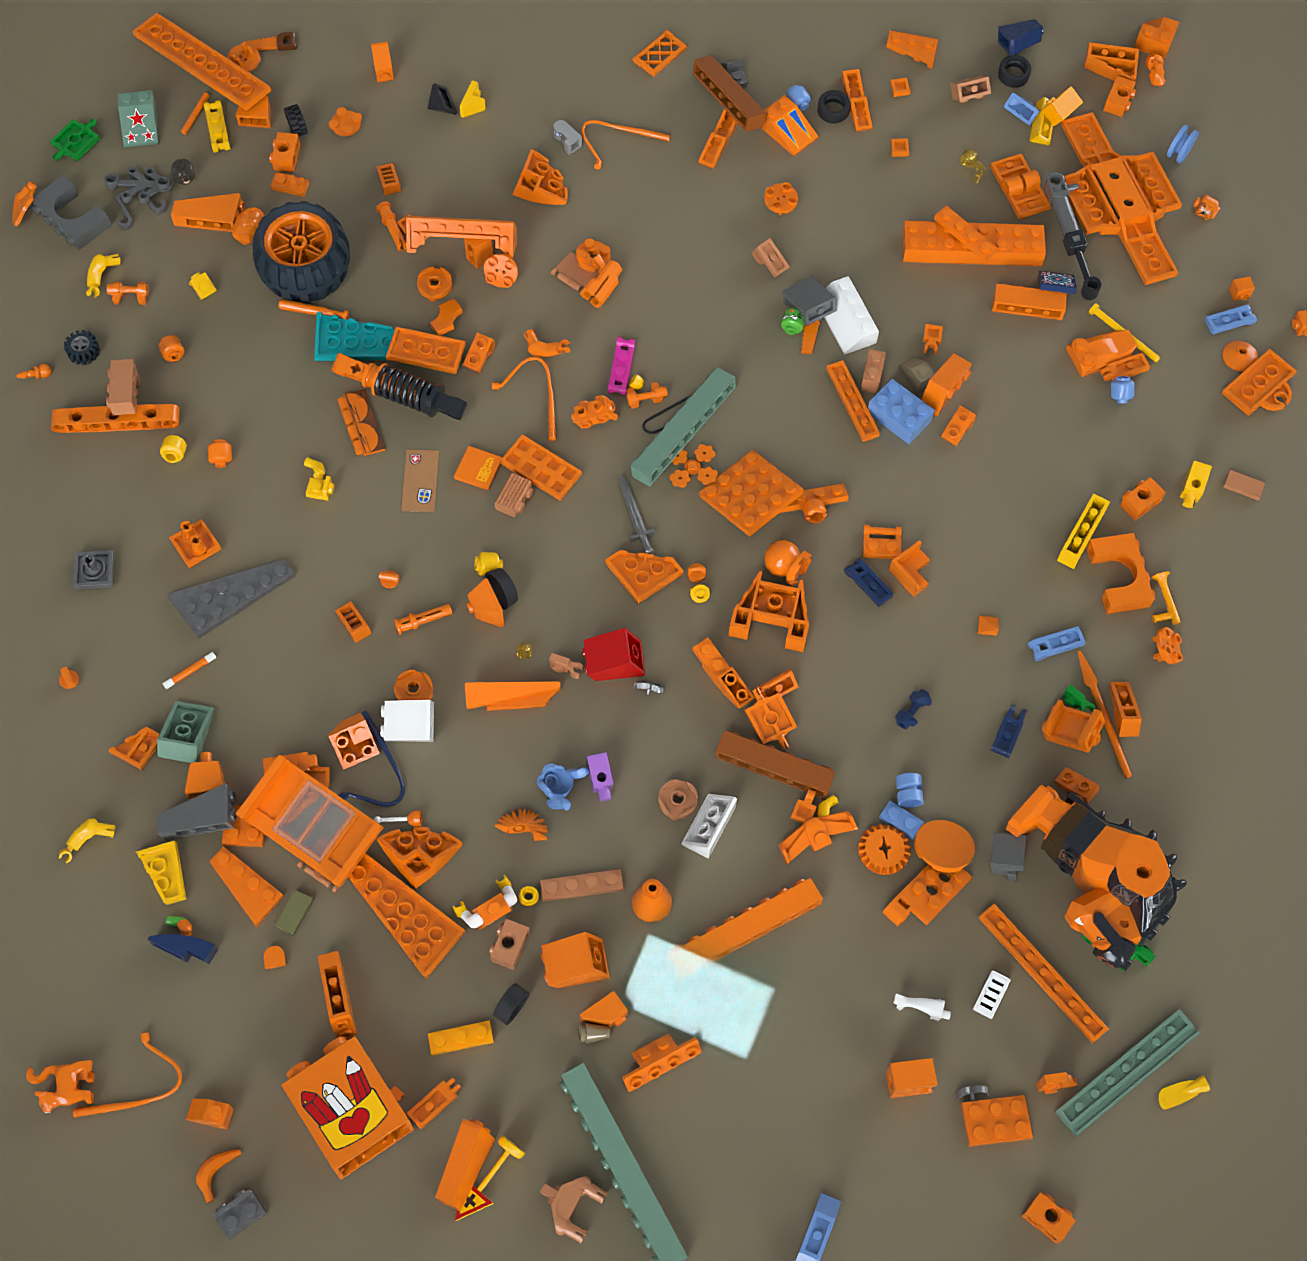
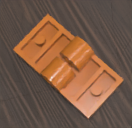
M1022 153L990 163V169L1018 219L1050 210L1049 201L1040 187L1039 173L1036 170L1031 171Z

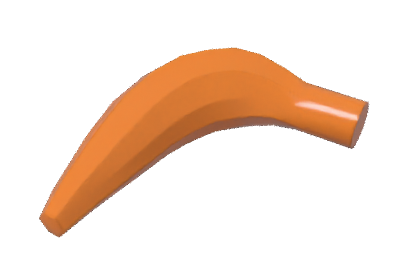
M240 1149L216 1154L200 1165L196 1174V1183L202 1191L206 1203L215 1200L211 1188L213 1175L221 1167L242 1154Z

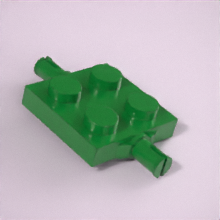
M91 118L87 124H82L72 119L50 140L51 146L58 149L52 158L57 162L64 155L69 156L76 162L82 158L100 140L99 135L91 130L97 124V121Z

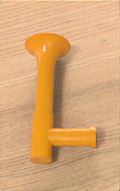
M1161 572L1152 576L1151 579L1156 580L1160 585L1168 612L1152 615V620L1154 623L1171 619L1172 625H1176L1181 621L1167 584V576L1170 572Z

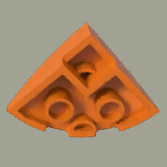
M531 149L512 195L535 203L565 205L568 198V190L563 185L564 178L560 171L553 169L545 156Z
M414 827L412 831L404 832L396 829L377 837L378 843L388 858L415 889L434 876L463 846V842L444 831L442 834L431 832L428 827Z

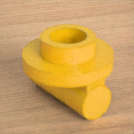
M698 584L690 588L691 598L697 603L707 601L710 596L709 587Z

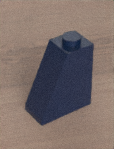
M1036 19L999 26L998 43L1009 55H1014L1041 42L1043 26Z

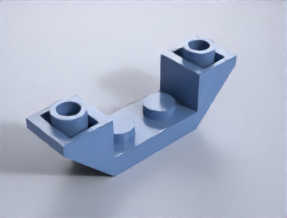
M823 1193L820 1194L795 1261L821 1260L841 1201Z

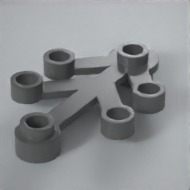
M130 167L127 170L128 176L136 180L118 179V176L113 173L107 174L104 177L105 185L111 190L117 189L118 186L133 187L121 193L122 201L125 203L131 202L132 196L139 193L140 203H148L150 196L159 191L167 192L173 187L172 180L169 177L159 176L152 167L145 169L146 178L138 172L136 167ZM146 188H151V189L147 190L146 192H141L142 190H144V189H146Z

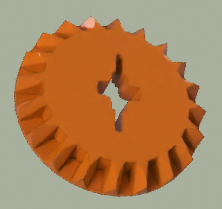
M889 824L872 826L861 836L858 853L862 863L870 871L880 875H891L905 867L910 857L911 846L909 845L908 838L897 827H892ZM883 842L887 848H890L887 851L886 857L884 851L879 849L882 847Z

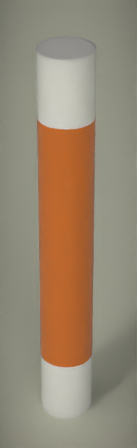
M211 652L163 682V686L166 690L216 659L215 654Z

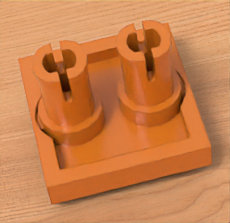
M202 519L193 524L189 521H183L180 524L181 531L169 537L188 568L222 550Z

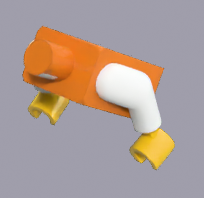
M503 875L504 879L502 881L497 879L495 881L502 893L486 901L471 912L467 911L464 902L460 901L461 906H453L456 916L458 918L461 917L471 928L478 927L481 930L512 911L511 906L516 904L517 897L507 876Z

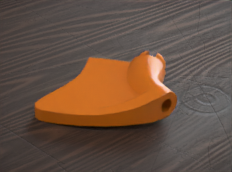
M29 181L15 195L12 215L13 225L15 226L20 224L25 211L34 200L33 194L37 186L32 181Z

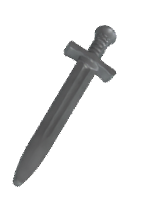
M620 475L621 490L637 533L630 535V541L633 542L640 539L643 553L653 554L654 549L650 546L647 537L654 535L655 529L651 528L646 531L630 487L625 478Z

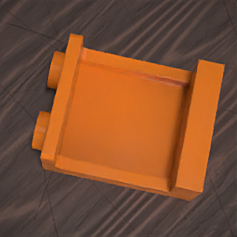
M1058 699L1056 705L1052 706L1047 721H1044L1042 725V732L1047 741L1089 753L1105 720L1100 710L1094 709L1092 714L1066 707L1063 700Z

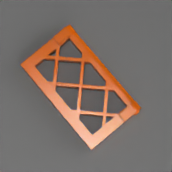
M666 30L645 49L634 56L632 61L654 77L687 49V45L676 38L670 31ZM665 38H667V39L670 40V42H661V41H662L663 39H665ZM655 46H659V51H650ZM660 46H670V51H661ZM672 46L679 47L676 51H672ZM647 55V61H643L641 58ZM649 55H659V61H649ZM661 55H670L664 61H661ZM649 65H658V66H656V67L653 69V68L650 67Z

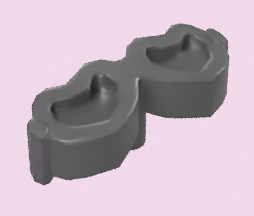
M647 680L634 682L633 690L642 688L647 689V695L650 694V690L663 695L664 687L658 682H649Z
M981 1085L964 1087L955 1091L957 1100L969 1094L971 1101L975 1100L974 1094L989 1096L988 1088Z

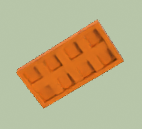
M523 434L500 460L503 466L519 476L530 480L533 485L559 501L564 498L582 475L581 470Z

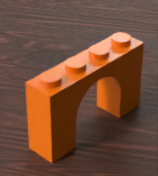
M1134 533L1090 539L1086 548L1091 564L1109 561L1120 562L1128 567L1133 576V583L1128 586L1105 589L1101 599L1106 614L1150 608L1155 600V592L1151 589L1150 575L1145 570V559L1140 554V543L1135 538Z

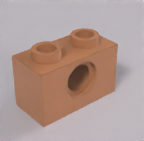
M508 919L505 920L504 925L500 924L497 931V936H499L497 942H493L489 950L491 962L515 970L530 934L529 927ZM507 940L514 942L513 946L509 948L504 947L503 943Z

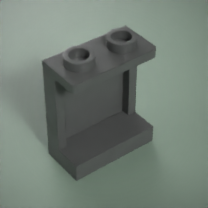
M813 277L782 290L784 304L786 306L792 304L802 313L806 326L837 311L835 296Z

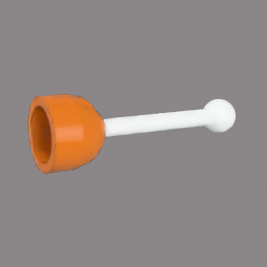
M421 810L411 811L407 817L380 818L376 816L373 820L378 824L381 822L408 821L411 826L417 827L422 826Z

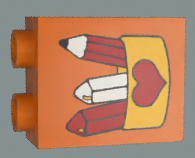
M344 1036L334 1039L323 1049L325 1056L313 1064H310L309 1061H302L296 1064L286 1074L289 1080L281 1084L340 1180L414 1131L409 1119L355 1036L348 1041Z

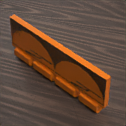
M365 389L343 394V397L338 398L337 401L345 424L348 426L347 430L351 441H353L352 444L356 455L364 454L366 456L385 451V446Z

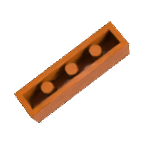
M996 284L993 293L992 311L1062 320L1066 311L1067 293L1041 290L1040 288Z

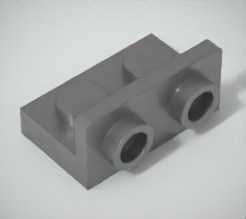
M244 1189L234 1196L235 1199L233 1201L221 1204L212 1215L229 1240L267 1214L251 1189L247 1191Z

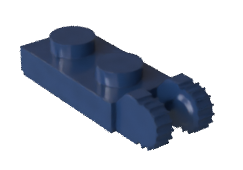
M1011 704L1007 715H1005L991 748V751L1007 758L1012 753L1027 710L1023 709L1019 714L1018 720L1012 718L1011 716L1015 711V705Z

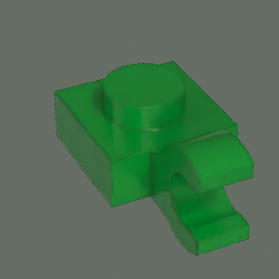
M1071 684L1062 696L1068 705L1074 706L1076 709L1079 708L1080 711L1086 712L1085 709L1088 708L1093 712L1096 708L1093 703L1085 700L1086 696Z

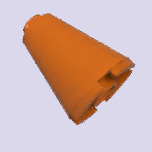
M656 879L645 881L635 890L632 896L633 911L639 919L645 922L663 920L668 916L672 907L670 892Z

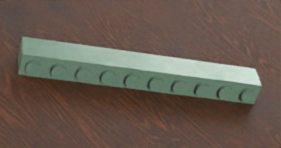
M582 1063L562 1074L561 1088L565 1094H570L572 1098L570 1104L575 1113H580L582 1117L580 1123L584 1131L590 1132L592 1136L590 1142L594 1150H599L603 1156L600 1158L604 1169H609L613 1177L610 1180L616 1190L620 1188L623 1194L621 1201L626 1210L631 1209L634 1215L631 1217L636 1229L641 1228L644 1234L641 1238L646 1248H651L655 1254L652 1257L653 1261H685L688 1257L585 1064Z

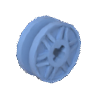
M1186 124L1174 138L1166 157L1172 158L1177 153L1176 162L1179 164L1187 157L1199 135L1197 130L1187 135L1190 126Z

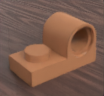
M771 238L752 251L756 262L761 265L765 263L774 278L790 267Z

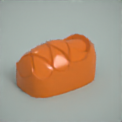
M249 207L243 210L236 218L232 235L234 239L243 245H249L253 242L255 231L258 228L259 222L264 217V213L259 208Z

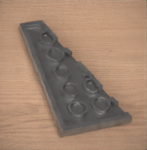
M282 559L167 594V596L197 637L201 638L295 577V573L287 562Z

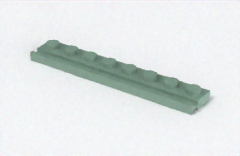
M1179 1009L1055 1112L1056 1115L1076 1137L1200 1034V1032L1193 1027L1194 1025Z

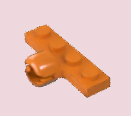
M844 483L804 490L800 497L780 513L802 510L808 522L817 524L822 522L827 516L825 505L848 501V493Z

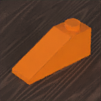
M1110 682L1114 722L1119 737H1139L1142 717L1130 683Z

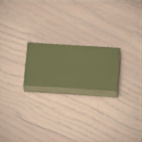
M294 890L275 927L294 936L314 899Z

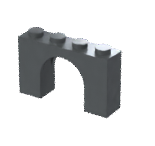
M62 175L33 196L32 210L38 216L41 215L47 225H52L59 236L63 235L70 246L74 245L80 250L112 225L108 215L97 205L79 218H61L59 216L60 210L78 196L74 184Z

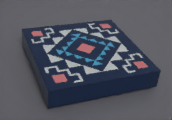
M1039 271L1038 280L1041 290L1076 294L1077 287L1074 275Z

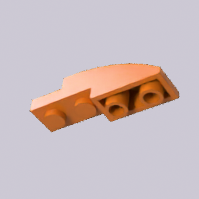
M709 637L692 648V651L702 663L701 667L710 679L738 709L755 698L734 668H730Z

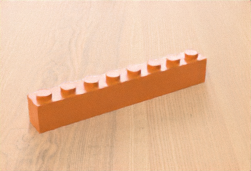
M801 879L794 884V887L790 889L784 888L777 892V896L761 900L759 905L753 909L752 907L744 909L738 917L731 916L727 918L721 926L716 927L715 925L705 931L706 934L700 937L695 935L688 940L687 944L683 946L676 945L669 950L670 953H668V961L679 980L821 905L823 897L812 879Z

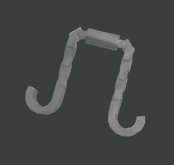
M120 193L117 194L115 200L128 221L126 223H121L120 220L116 222L119 229L129 230L133 226V220L121 200ZM164 199L161 201L162 206L158 208L153 205L151 200L148 202V206L154 214L160 215L167 210Z

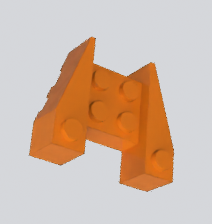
M759 571L753 583L733 610L728 636L747 640L752 620L789 628L785 649L804 652L809 620L805 604L803 580L799 581L798 588L761 581L763 571Z

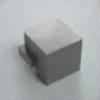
M993 833L990 861L993 874L1008 875L1009 881H1017L1018 871L1024 872L1026 835L1016 837L1013 834Z

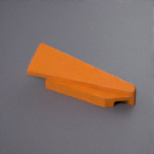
M560 682L465 683L467 709L486 706L487 711L545 707L550 702V699L557 692L561 691Z

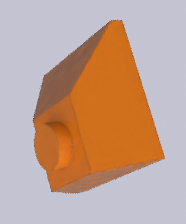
M486 578L467 595V609L470 614H474L476 619L503 627V610Z

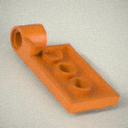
M928 864L889 903L882 913L897 927L905 921L911 912L925 925H928L973 877L963 868L958 872H941L933 869ZM940 874H945V875H947L948 878H949V881H948V882L942 881V880L939 878V875H940ZM933 887L936 890V894H929L926 888Z

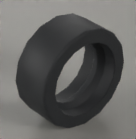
M1007 56L1001 61L998 78L1001 83L1011 88L1024 86L1030 77L1031 64L1022 56ZM1008 67H1017L1024 72V74L1020 76H1013L1007 73L1005 69Z
M826 91L820 96L817 112L819 117L828 123L842 122L849 114L850 100L841 91ZM828 102H837L843 106V109L833 112L827 110L824 105Z
M513 984L500 999L493 1012V1016L505 1025L510 1024L527 1001L529 992L518 984Z

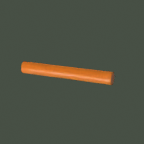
M204 92L181 129L182 134L187 135L204 107L203 103L207 102L210 97L208 93Z

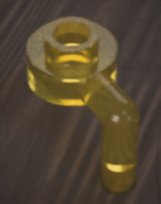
M965 150L960 157V161L966 167L978 169L973 181L979 183L986 171V167L978 161L979 157L974 151Z

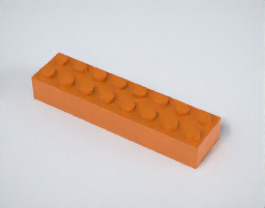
M904 221L902 230L903 262L1042 266L1046 255L1044 225L969 223L998 248L997 253L984 262L938 222Z

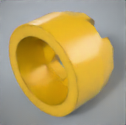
M635 374L628 386L635 390H640L644 385V380L641 376Z

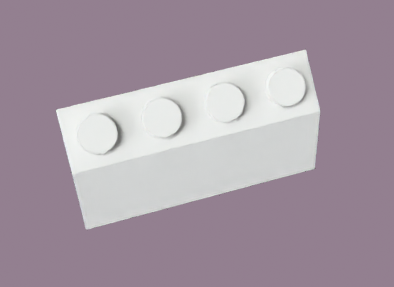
M849 276L830 283L826 289L835 296L837 311L824 318L844 355L876 344L879 331Z

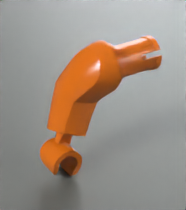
M529 329L523 334L529 345L528 352L533 356L553 357L562 354L563 351L569 353L571 350L569 347H565L571 344L566 339L561 340L560 343H544L538 341L533 329Z

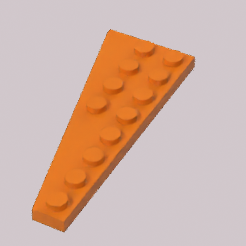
M366 853L348 877L425 979L430 976L465 934V930Z

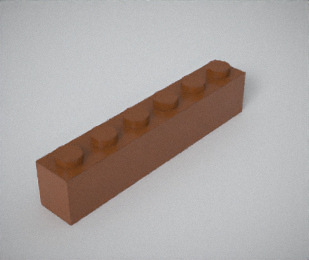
M710 55L695 59L692 74L746 132L762 128L766 112L714 57Z
M724 730L715 753V758L805 792L811 789L816 791V796L824 799L828 795L835 776V771L828 766L816 765L813 761L806 758L800 759L791 752H781L772 745L765 746L753 738L741 737L734 731L728 732Z

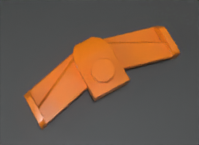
M848 811L816 818L812 817L804 821V824L782 841L778 847L785 863L789 864L791 860L809 845L812 851L815 852L832 843L829 835L858 830L853 816Z

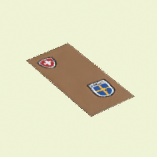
M406 449L401 511L435 512L439 450Z

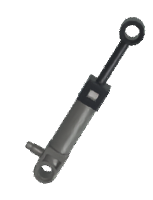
M1051 172L1044 186L1050 206H1053L1064 236L1063 244L1067 255H1076L1085 280L1081 289V295L1086 300H1094L1099 294L1102 283L1099 278L1091 276L1083 256L1087 247V241L1083 230H1080L1068 198L1069 192L1078 189L1079 185H1066L1064 176L1060 172Z

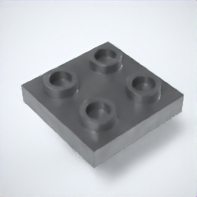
M114 551L75 552L74 589L112 588L114 582Z

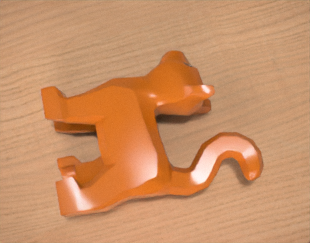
M92 1060L77 1061L60 1066L50 1065L45 1067L38 1076L34 1075L32 1067L27 1069L26 1078L32 1084H39L45 1081L49 1074L56 1076V1092H35V1095L39 1097V1104L43 1113H50L58 1106H70L80 1101L94 1104V1093L89 1090H79V1081L86 1080L88 1083H94V1073L90 1072L93 1066Z

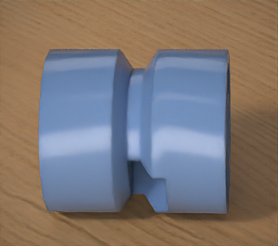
M917 773L898 775L896 777V788L899 789L897 793L898 806L913 808L923 805V792L920 790L922 788L921 775Z

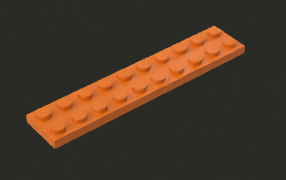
M155 13L132 31L136 38L246 111L271 92L269 85L159 13Z

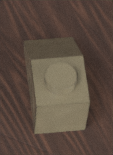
M912 358L899 365V368L917 394L926 390L929 380L935 374L926 361Z

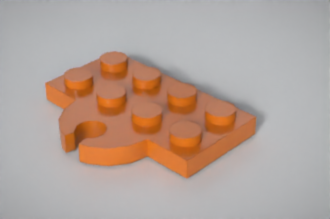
M1269 349L1223 389L1221 394L1248 416L1260 406L1266 410L1279 411L1284 409L1285 404L1279 402L1276 397L1283 398L1284 402L1287 405L1292 399V390L1287 382L1295 376L1297 371Z

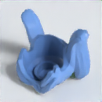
M552 763L545 765L536 783L547 796L546 803L549 808L569 810L571 803L564 797L572 789L574 779L585 777L589 774V769L582 767L580 769L571 768L564 770V767Z

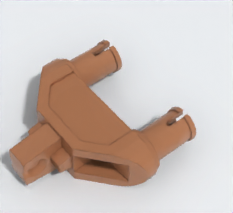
M587 1176L561 1185V1187L556 1185L555 1189L544 1184L540 1193L549 1198L547 1203L552 1208L556 1234L560 1236L565 1234L581 1244L584 1240L583 1237L587 1234V1230L571 1223L570 1218L582 1196L587 1195L602 1204L608 1191L591 1183V1178Z

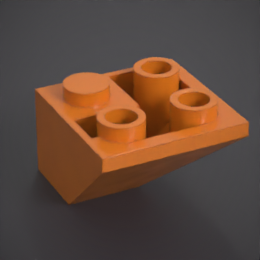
M361 712L343 720L328 735L343 770L380 754Z

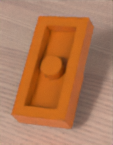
M276 172L270 186L271 190L304 197L310 183L308 179L303 177L299 178L294 175Z

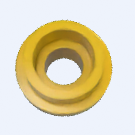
M532 886L523 887L518 895L519 901L524 906L535 905L539 899L537 889ZM527 894H531L533 897L532 899L527 900L525 896Z

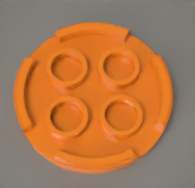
M934 820L925 823L918 830L914 841L918 857L931 865L933 869L941 872L961 871L962 868L972 861L975 854V843L971 835L960 825L946 820Z

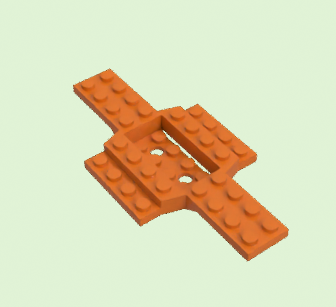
M1093 112L1063 120L1061 127L1083 167L1076 173L1065 175L1064 179L1066 185H1079L1078 189L1069 192L1068 198L1085 234L1099 232L1100 235H1119L1144 285L1176 277L1178 270L1156 231L1155 222L1163 218L1165 213L1181 209L1182 203L1155 153L1152 151L1141 155H1119L1114 152ZM1114 173L1118 175L1119 178L1112 179L1110 178L1109 174ZM1095 175H1097V177L1100 179V181H1101V183H1102V185H1103L1104 191H1106L1108 197L1110 198V200H1111L1110 202H1111V204L1114 206V208H1115V210H1116V212H1117V214H1118L1119 221H1118V219H1117V217H1116V215H1115V213H1114V211H1113L1111 205L1109 204V202H1108V200H1107V198H1106V196H1105V194H1104V192H1103L1101 186L1099 185V183H1098V181H1097ZM1125 200L1131 201V202L1133 203V205H1132V206H1126V205L1124 204V201H1125Z

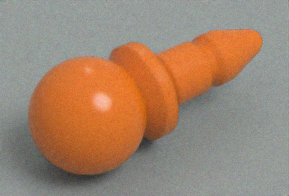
M40 364L38 367L33 366V370L20 372L16 377L23 379L34 376L36 379L40 377L47 378L51 375L52 370L49 365Z

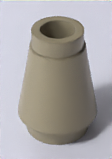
M590 1023L579 1025L580 1042L587 1044L610 1038L609 1026Z

